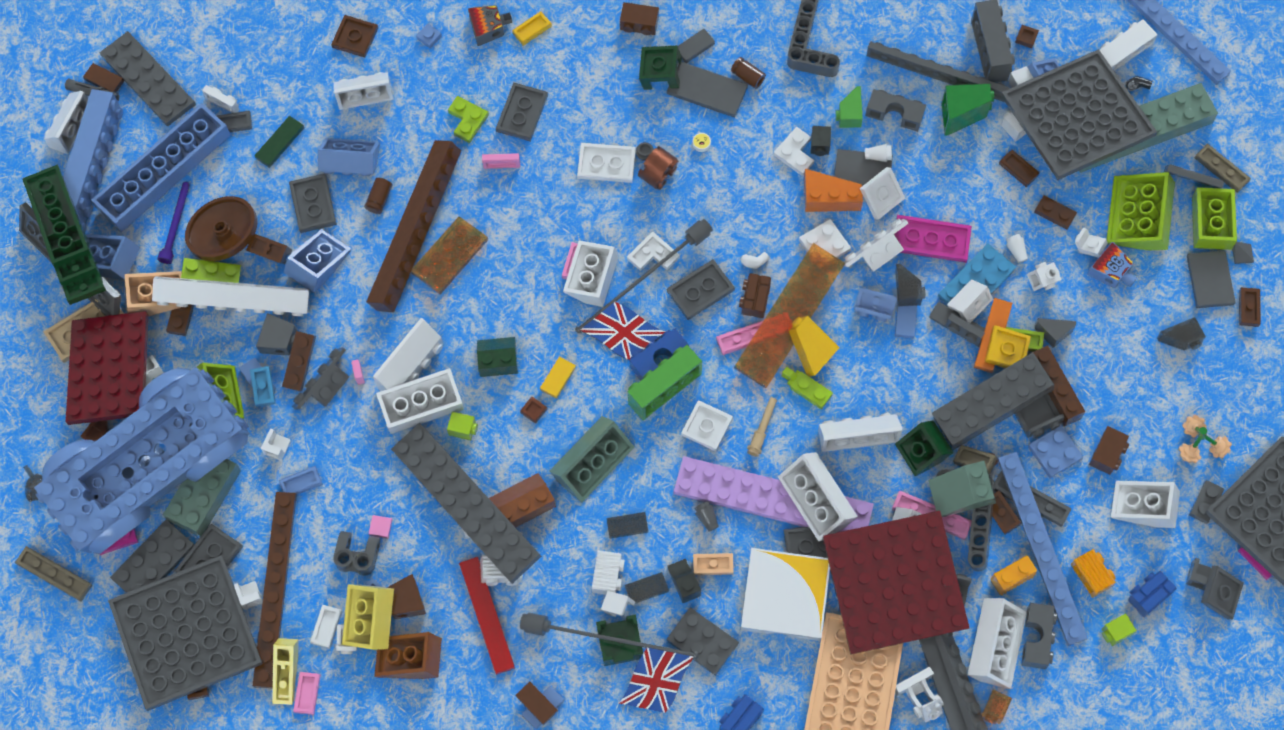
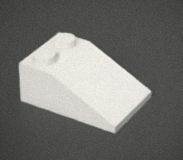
M1116 481L1111 518L1157 528H1176L1180 491L1175 482Z

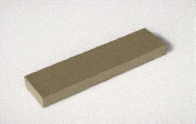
M27 546L15 561L18 566L82 602L92 587L91 583Z

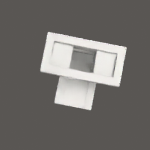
M930 667L897 684L895 690L897 697L905 692L907 693L914 705L913 711L918 719L922 718L925 723L937 719L943 713L942 706L944 705L938 694L933 695L926 682L934 674ZM922 692L926 694L930 701L923 706L916 698Z

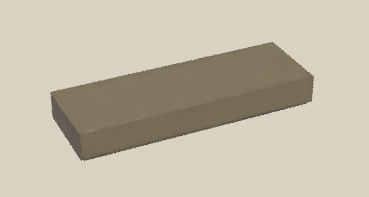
M1208 143L1195 156L1198 162L1219 179L1223 180L1230 188L1235 189L1237 193L1251 179Z

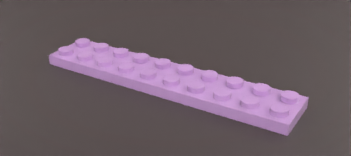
M683 456L674 488L675 495L702 502L709 501L710 504L802 527H809L780 480ZM845 497L858 517L839 532L869 526L874 503Z

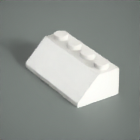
M423 318L419 319L373 375L378 390L384 391L418 379L422 369H426L430 365L431 358L442 350L443 341L441 336Z
M450 368L376 393L390 434L414 427L419 423L423 424L449 415L452 412L464 410Z
M890 413L881 414L879 417L863 416L856 420L845 418L840 422L824 421L822 424H819L818 428L821 452L896 443L900 439L902 426L897 415H891Z
M816 452L803 454L778 476L819 542L823 540V535L839 532L858 517Z
M984 598L968 676L979 682L1011 689L1027 615L1026 611L1004 598Z

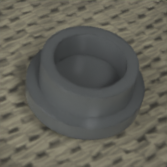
M643 142L637 146L636 155L639 159L646 160L654 148L651 144Z

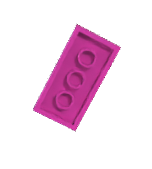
M897 215L896 220L905 219L908 222L906 226L894 234L904 249L900 253L967 263L972 226Z

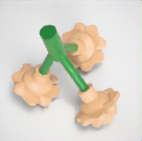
M1194 414L1192 417L1188 416L1182 426L1185 428V434L1191 435L1192 438L1198 435L1195 443L1191 445L1182 444L1178 449L1182 460L1189 463H1197L1201 459L1200 450H1198V444L1201 440L1206 439L1211 443L1212 447L1209 451L1213 454L1214 458H1224L1231 451L1232 443L1228 441L1226 436H1218L1216 440L1207 436V426L1204 424L1205 419L1199 418Z

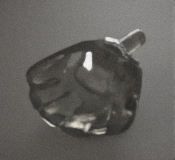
M28 465L23 468L30 478L25 485V495L27 500L32 502L38 500L35 495L37 491L34 487L42 482V475L38 473L34 475Z

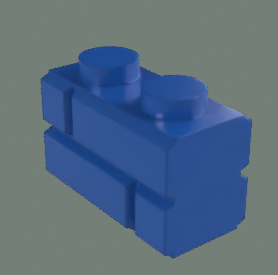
M1162 571L1156 574L1150 573L1144 579L1146 583L1142 587L1137 585L1129 592L1131 596L1128 601L1144 618L1177 589Z
M745 694L742 698L738 696L731 705L734 709L730 714L726 712L720 719V730H750L763 714L764 708Z

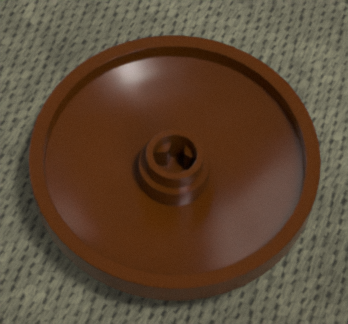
M226 196L214 199L198 209L189 220L185 231L186 244L190 251L201 260L221 261L230 258L242 251L254 237L258 224L256 212L246 200L240 197Z

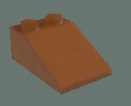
M430 632L389 636L388 649H377L374 677L403 679L438 678L442 638Z

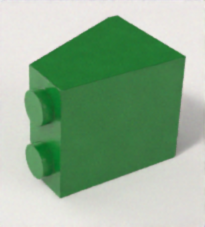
M990 84L945 86L941 102L944 136L957 132L987 117L989 110L992 109V102H994V91H991Z

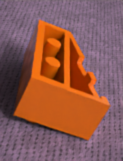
M805 169V212L861 211L863 195L860 188L862 184Z

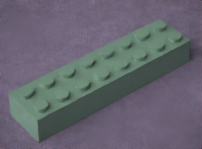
M1202 83L1140 105L1139 107L1156 129V136L1088 166L1079 172L1087 171L1212 124L1218 112Z

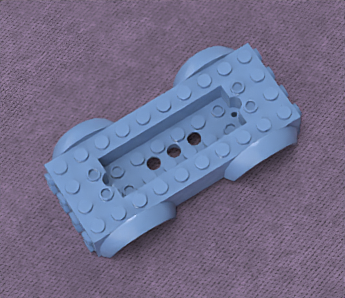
M194 367L192 370L176 368L159 375L142 391L139 397V409L97 441L80 440L73 442L58 450L45 463L42 470V482L34 487L37 491L35 495L41 503L45 502L48 506L47 512L53 519L56 518L60 523L58 525L59 529L65 535H69L71 538L70 544L76 551L101 554L149 518L150 506L186 479L197 482L247 444L248 435L250 434L247 431L249 426L243 418L235 415L237 413L235 407L227 400H224L226 395L219 387L212 384L214 379L204 369L200 370L197 367ZM159 443H163L166 447V451L161 455L155 452V446ZM148 456L150 463L142 467L140 464L141 458ZM127 467H131L134 471V475L129 479L123 476V470Z

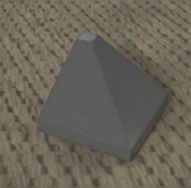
M1236 242L1232 248L1234 263H1254L1251 244Z

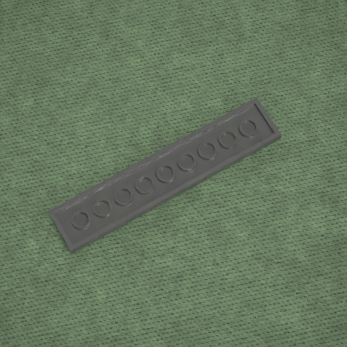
M421 423L416 425L391 449L512 584L542 557Z

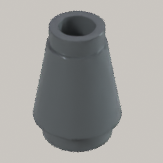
M709 501L694 508L696 511L695 515L708 532L719 527L713 505H710Z

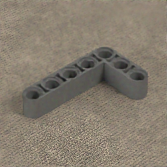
M801 0L788 50L787 65L793 70L834 77L839 72V57L834 54L807 49L819 0Z
M941 470L937 473L936 477L952 470ZM989 474L993 492H995V482L993 480V477ZM993 504L976 508L972 511L968 562L975 571H983L988 565ZM979 518H986L987 522L983 526H978L977 520ZM978 537L985 539L984 544L981 546L975 544V540ZM975 557H982L983 562L980 565H974L973 559Z

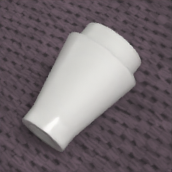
M883 144L865 148V159L883 162L892 160V146Z
M1020 234L1007 238L1006 246L1017 262L1021 263L1028 260L1024 238Z

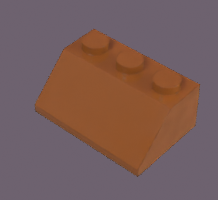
M539 473L489 498L515 528L556 507L555 499Z

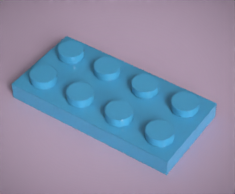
M987 243L938 294V297L948 304L970 280L988 286L992 295L1016 270V266Z

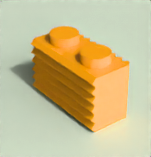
M1094 549L1074 559L1071 563V567H1073V570L1092 598L1113 587L1116 583L1114 573L1111 569L1107 570L1103 564L1104 558L1099 552L1096 553Z
M1026 555L994 573L990 580L999 595L1003 596L1007 591L1009 592L1030 580V578H1033L1037 569Z

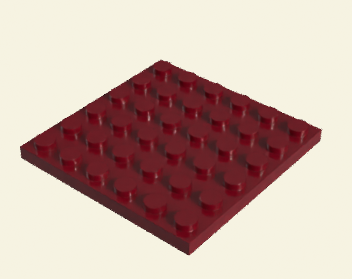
M940 510L822 536L850 655L970 628Z

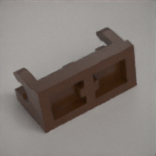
M254 234L246 251L280 264H286V255H291L292 249L287 245Z

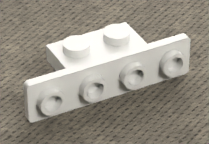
M897 219L890 224L891 228L877 233L873 241L863 243L860 246L861 249L856 253L851 252L848 254L842 264L845 267H849L862 257L871 271L877 270L904 250L894 234L908 224L907 220Z

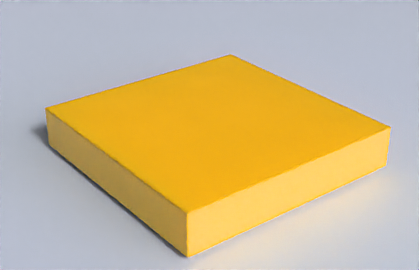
M994 325L985 362L1003 368L1011 366L1027 356L1031 336Z

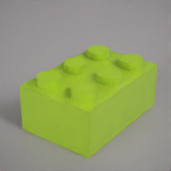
M1196 188L1192 195L1193 248L1232 250L1237 242L1235 189Z

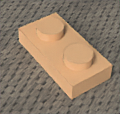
M733 553L693 554L694 575H733Z

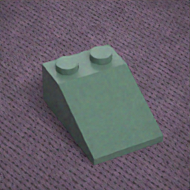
M985 461L965 465L928 480L936 511L940 510L942 517L996 503Z

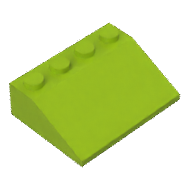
M1169 172L1114 176L1107 231L1108 245L1114 242L1117 246L1148 251L1168 250L1175 181Z

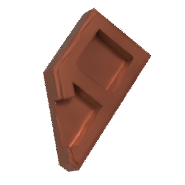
M108 421L91 422L82 433L81 438L97 441L109 432Z

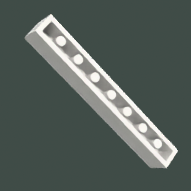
M155 276L153 278L152 301L157 302V305L167 306L169 303H176L178 307H188V304H191L201 309H206L207 306H215L216 310H227V307L234 308V311L238 312L254 309L255 313H265V310L273 311V314L276 315L292 312L293 316H303V314L308 312L309 289Z

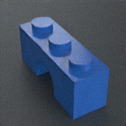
M676 328L672 331L668 330L661 336V339L656 342H650L645 350L633 354L629 360L630 368L641 381L648 371H654L658 368V365L654 362L657 356L667 355L672 357L676 349L679 347L683 348L686 345L689 346V344Z

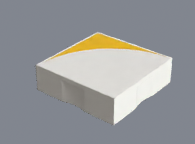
M751 548L741 630L764 634L778 633L794 638L821 641L830 572L828 559Z

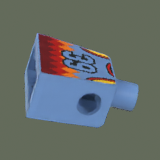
M1114 242L1110 243L1088 272L1089 276L1112 288H1116L1121 281L1131 287L1137 277L1129 272L1134 264L1133 261Z

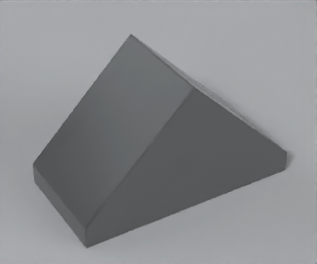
M1038 318L1035 323V330L1037 332H1044V339L1054 348L1073 332L1076 321Z

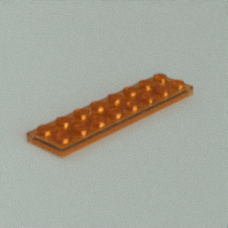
M813 243L734 368L759 385L767 388L794 345L789 330L793 327L791 325L792 322L798 317H812L845 263Z

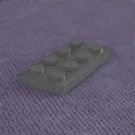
M165 520L110 578L126 593L163 579L185 558L194 544L169 521Z

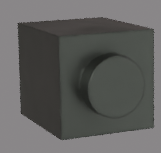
M812 126L811 154L817 156L829 155L831 127Z

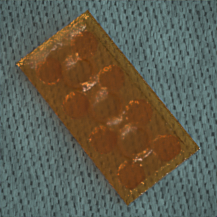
M459 216L412 268L411 273L441 294L488 241V237Z

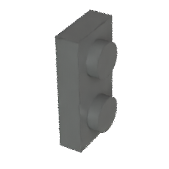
M1206 480L1189 516L1208 524L1210 517L1205 512L1221 497L1224 488Z

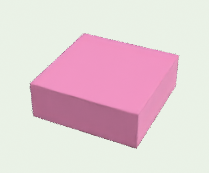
M353 360L351 364L355 380L358 385L364 384L361 364L359 360Z
M373 515L368 533L369 536L389 539L392 518Z

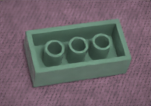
M225 459L197 482L186 479L179 486L163 516L170 523L201 537L241 472L240 468L236 463Z

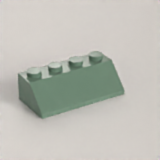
M601 416L549 472L567 491L580 502H583L632 451L634 446L613 420Z

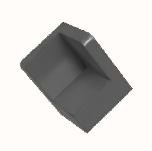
M1195 558L1191 562L1186 584L1205 590L1211 567L1199 564L1200 559Z

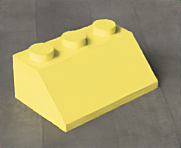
M348 584L342 645L372 650L388 649L394 595L393 588Z

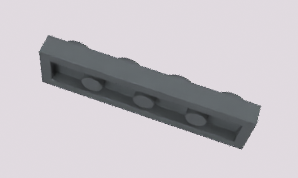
M1001 471L995 481V491H1000L1003 496L1012 500ZM1030 486L1041 516L1062 527L1072 508Z

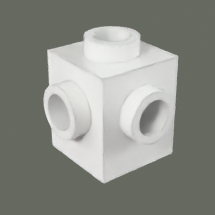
M1046 262L1036 265V270L1027 274L1034 291L1045 288V291L1056 287V282L1062 280L1054 262L1048 265Z

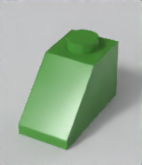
M857 86L840 102L839 110H835V120L839 121V128L862 126L861 86Z

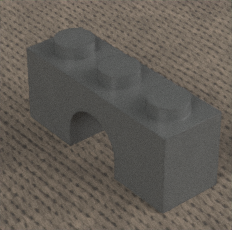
M873 89L865 116L883 121L888 112L896 111L902 116L900 127L918 132L926 104L917 100L906 99L901 95H892L884 90Z
M1031 602L1028 605L1025 627L1036 629L1040 634V641L1025 643L1023 646L1022 666L1046 669L1049 664H1052L1054 653L1050 652L1051 644L1055 642V632H1052L1053 625H1056L1057 613L1054 612L1055 606Z

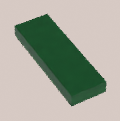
M288 116L254 155L255 158L270 168L304 129V125Z

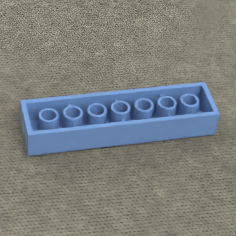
M95 89L91 90L63 175L84 232L86 231L87 218L90 217L92 212L91 200L97 195L96 190L98 184L102 181L103 168L107 166V155L112 150V140L118 131L117 124L123 115V110L112 92Z
M201 103L91 200L95 208L120 232L124 231L231 136L227 125Z

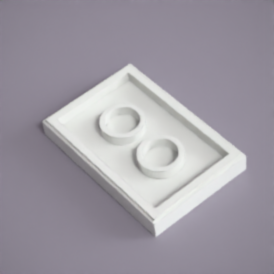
M581 143L577 179L633 183L636 147Z

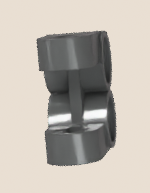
M340 531L333 556L337 568L342 572L351 571L363 576L371 574L375 569L380 538L369 536L365 551L355 552L349 550L352 538L351 532ZM343 557H349V561L347 563H340V560ZM363 560H368V561H369V563H368L367 566H365V567H360V566H359V564H360L361 561H363Z

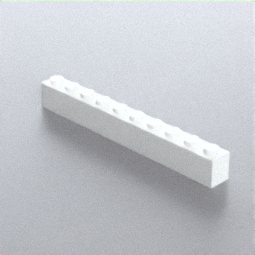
M1143 19L1138 23L1134 22L1130 25L1126 32H1120L1112 42L1108 41L1103 44L1100 52L1112 69L1116 71L1154 44L1158 34ZM1011 110L1003 116L1004 119L1001 126L1016 142L1026 135V132Z

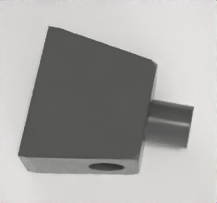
M267 313L256 345L259 353L290 355L297 328L294 324Z

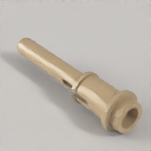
M770 397L759 428L754 432L752 441L747 446V453L752 456L758 457L762 453L761 447L766 437L765 431L777 402L775 398Z

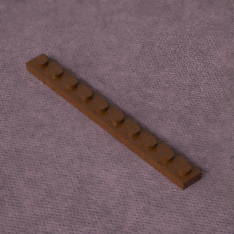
M276 492L257 644L263 664L254 669V688L273 689V645L280 638L296 493Z

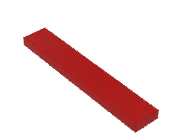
M478 557L460 562L459 565L496 675L515 669L486 583H481V569Z

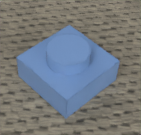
M429 23L416 35V38L430 49L442 37L441 32Z

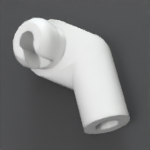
M763 252L758 257L745 254L741 257V263L745 267L758 269L770 257L766 252Z

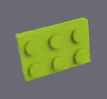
M184 258L181 278L239 283L241 265Z

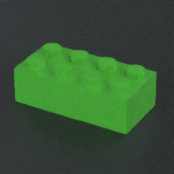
M688 345L683 348L679 347L674 351L672 357L662 360L658 368L654 371H648L643 376L644 379L639 383H633L628 388V405L644 421L702 375V360Z

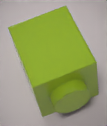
M452 412L447 427L448 435L471 441L472 435H476L478 429L475 417Z
M1125 613L1105 624L1102 628V636L1107 643L1110 642L1114 646L1131 637L1137 630Z

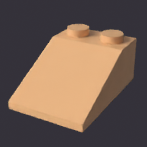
M182 271L124 274L127 313L147 311L149 316L181 308L176 306V303H169L167 306L157 305V302L152 301L153 278L155 276L181 278Z

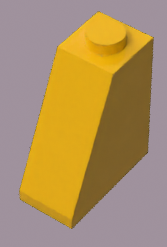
M809 316L798 317L792 322L791 325L793 327L789 330L806 375L809 377L815 376L840 347Z

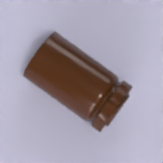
M739 57L731 67L733 74L755 89L760 87L765 80L766 74L742 57Z
M383 178L375 179L364 205L366 210L375 214L382 213L393 186L390 181Z

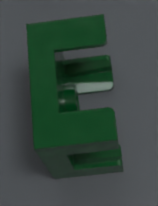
M677 45L642 47L639 80L644 90L652 89L650 82L667 81L671 89L679 88L680 80L677 75V65L681 64L682 56Z
M636 614L626 616L624 621L608 624L606 620L596 622L597 631L600 635L641 642ZM599 639L604 666L639 660L643 655V649L640 646Z

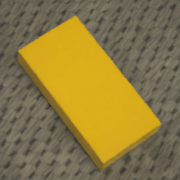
M540 11L513 29L512 33L524 46L551 28L552 23Z
M559 357L541 385L540 390L557 399L574 372L576 365Z

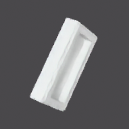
M322 605L310 641L311 644L328 649L331 648L337 624L342 614L341 609Z

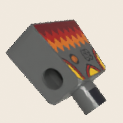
M495 5L468 8L477 46L502 37L504 35L503 25L512 23L510 12L499 15L498 8Z

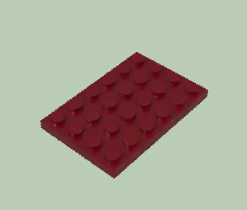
M147 311L72 320L65 421L68 425L127 418L139 409V397L146 387L149 316Z

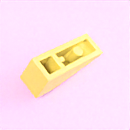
M278 638L273 645L272 704L293 705L299 639Z

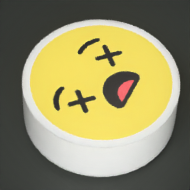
M705 133L696 134L693 137V148L698 152L707 151L711 146L709 135Z

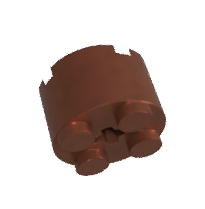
M658 146L643 163L645 169L639 170L638 177L655 189L661 190L667 182L666 178L668 175L672 176L675 173L679 161L675 156Z

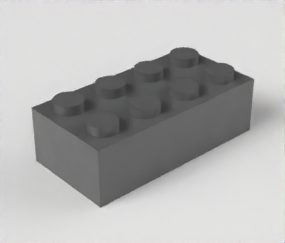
M989 0L975 3L971 24L984 76L987 80L996 83L1008 81L1009 75L1012 72V65L1015 64V57L1010 52V38L1006 37L1007 26L1006 22L1002 21V7L998 5L997 0Z

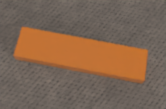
M994 298L974 368L990 373L993 372L995 365L985 362L992 328L994 325L1006 328L1013 303Z

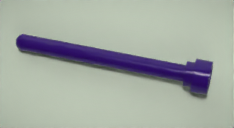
M183 182L165 247L158 254L157 260L164 264H172L173 261L172 247L190 186L188 182Z

